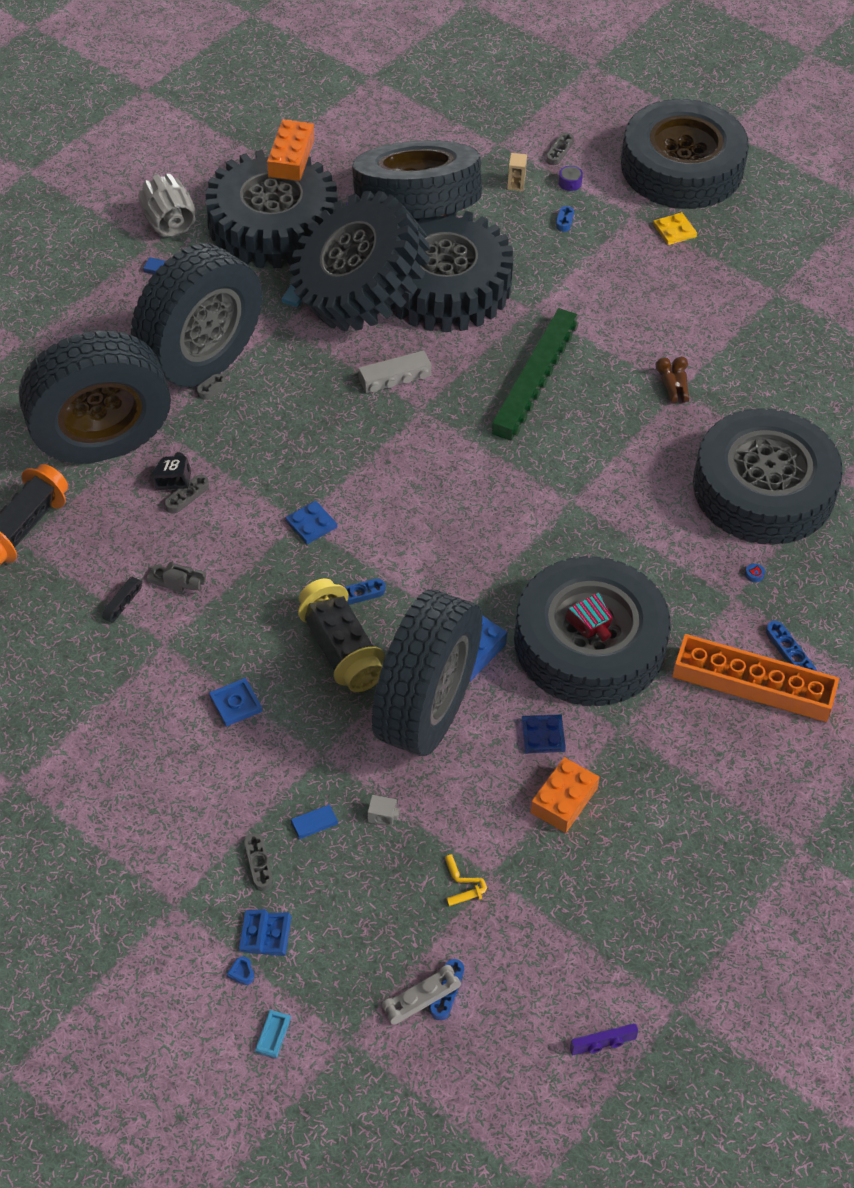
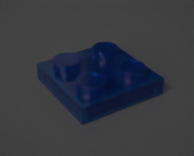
M562 714L522 716L525 754L566 751Z

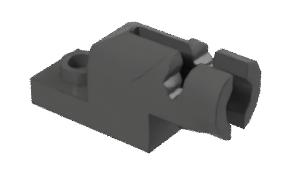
M169 562L167 567L154 564L147 576V582L180 593L183 592L184 588L201 591L200 584L204 585L206 580V572L198 569L194 571L192 567L182 566L173 562Z

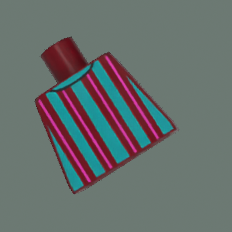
M599 592L568 608L565 618L585 638H590L597 634L603 642L611 637L612 634L607 628L611 624L612 615Z

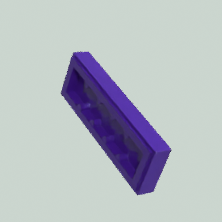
M633 1023L574 1038L571 1040L570 1045L571 1054L573 1056L588 1051L593 1054L601 1051L604 1047H620L624 1042L637 1038V1025Z

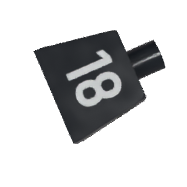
M177 452L174 456L161 458L150 475L155 489L189 488L191 467L183 453Z

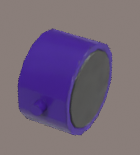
M576 166L561 168L559 171V186L567 191L578 190L582 186V170Z

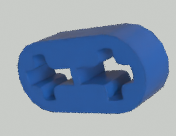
M561 207L556 222V228L559 231L566 232L570 230L574 218V209L572 207Z

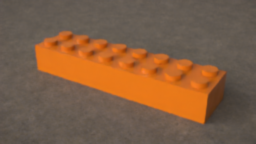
M688 634L684 635L672 678L824 722L828 721L840 679L839 677Z

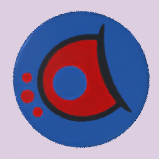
M750 564L747 566L745 576L749 581L760 582L763 580L765 569L761 565Z

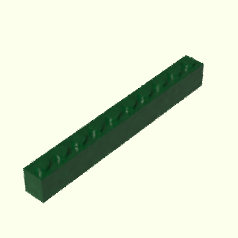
M561 308L557 309L492 423L493 435L512 441L514 435L518 436L521 423L524 424L527 419V412H531L533 409V401L538 400L541 392L540 389L544 388L547 383V376L550 377L552 375L553 366L558 364L560 353L563 354L566 349V342L571 341L572 332L578 328L579 322L577 321L576 313Z

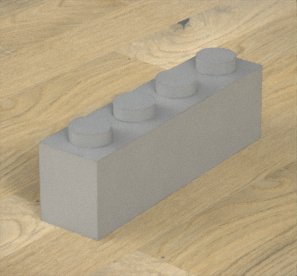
M423 350L359 367V380L365 393L377 392L380 389L392 388L395 385L410 383L411 381L431 376L432 364Z

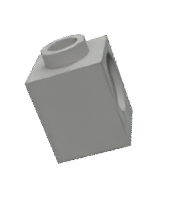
M372 795L368 809V822L392 827L394 820H398L400 808H397V799Z

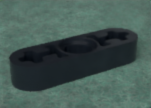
M133 576L130 577L105 607L102 618L114 623L126 608L125 605L129 604L141 590L142 581Z

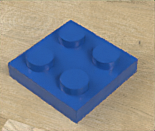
M317 501L285 517L286 522L306 544L337 528L335 520Z
M246 678L209 692L210 699L226 727L263 712L262 706Z

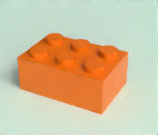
M564 757L532 800L530 813L566 833L598 789L600 777Z

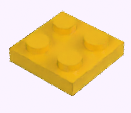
M682 212L653 220L654 227L667 245L697 237L696 230Z

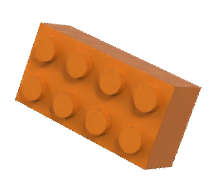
M282 119L267 160L268 177L295 181L301 180L315 139L313 123Z

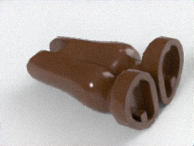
M677 357L672 362V366L670 359H659L655 363V367L662 375L661 379L667 389L671 403H677V393H680L682 403L689 402L687 373L685 372V369L688 367L687 358Z

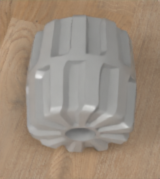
M166 173L164 177L158 174L154 175L152 181L147 180L143 183V189L139 190L138 198L144 215L152 228L163 237H176L186 233L191 225L195 223L196 209L188 191L177 177L174 179L171 174Z

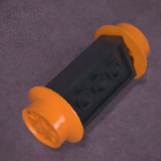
M40 464L36 469H25L21 475L24 484L23 490L20 493L17 492L13 496L11 503L1 509L0 565L3 562L13 563L17 559L15 547L51 507L59 509L65 505L66 498L64 494L68 490V483L64 476L55 468L46 464Z

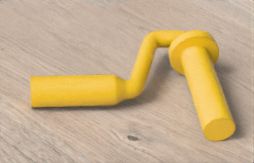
M447 855L445 861L451 877L456 882L480 883L481 889H479L477 884L474 885L475 889L448 897V905L452 906L476 897L479 900L482 899L481 894L487 889L484 879L459 878L460 874L453 855Z

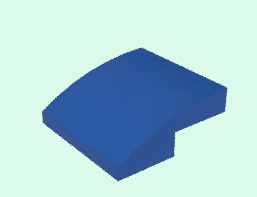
M266 909L245 910L239 951L253 954L286 956L292 917L290 913H268Z

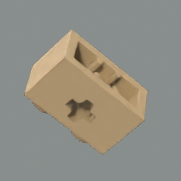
M511 153L508 190L523 191L527 154Z

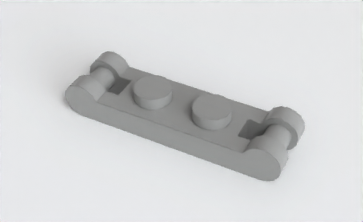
M445 965L438 973L393 999H386L381 1006L384 1012L389 1014L388 1019L393 1025L398 1024L458 989L461 982L457 976H454L453 968L450 965ZM447 980L444 985H441L443 981Z

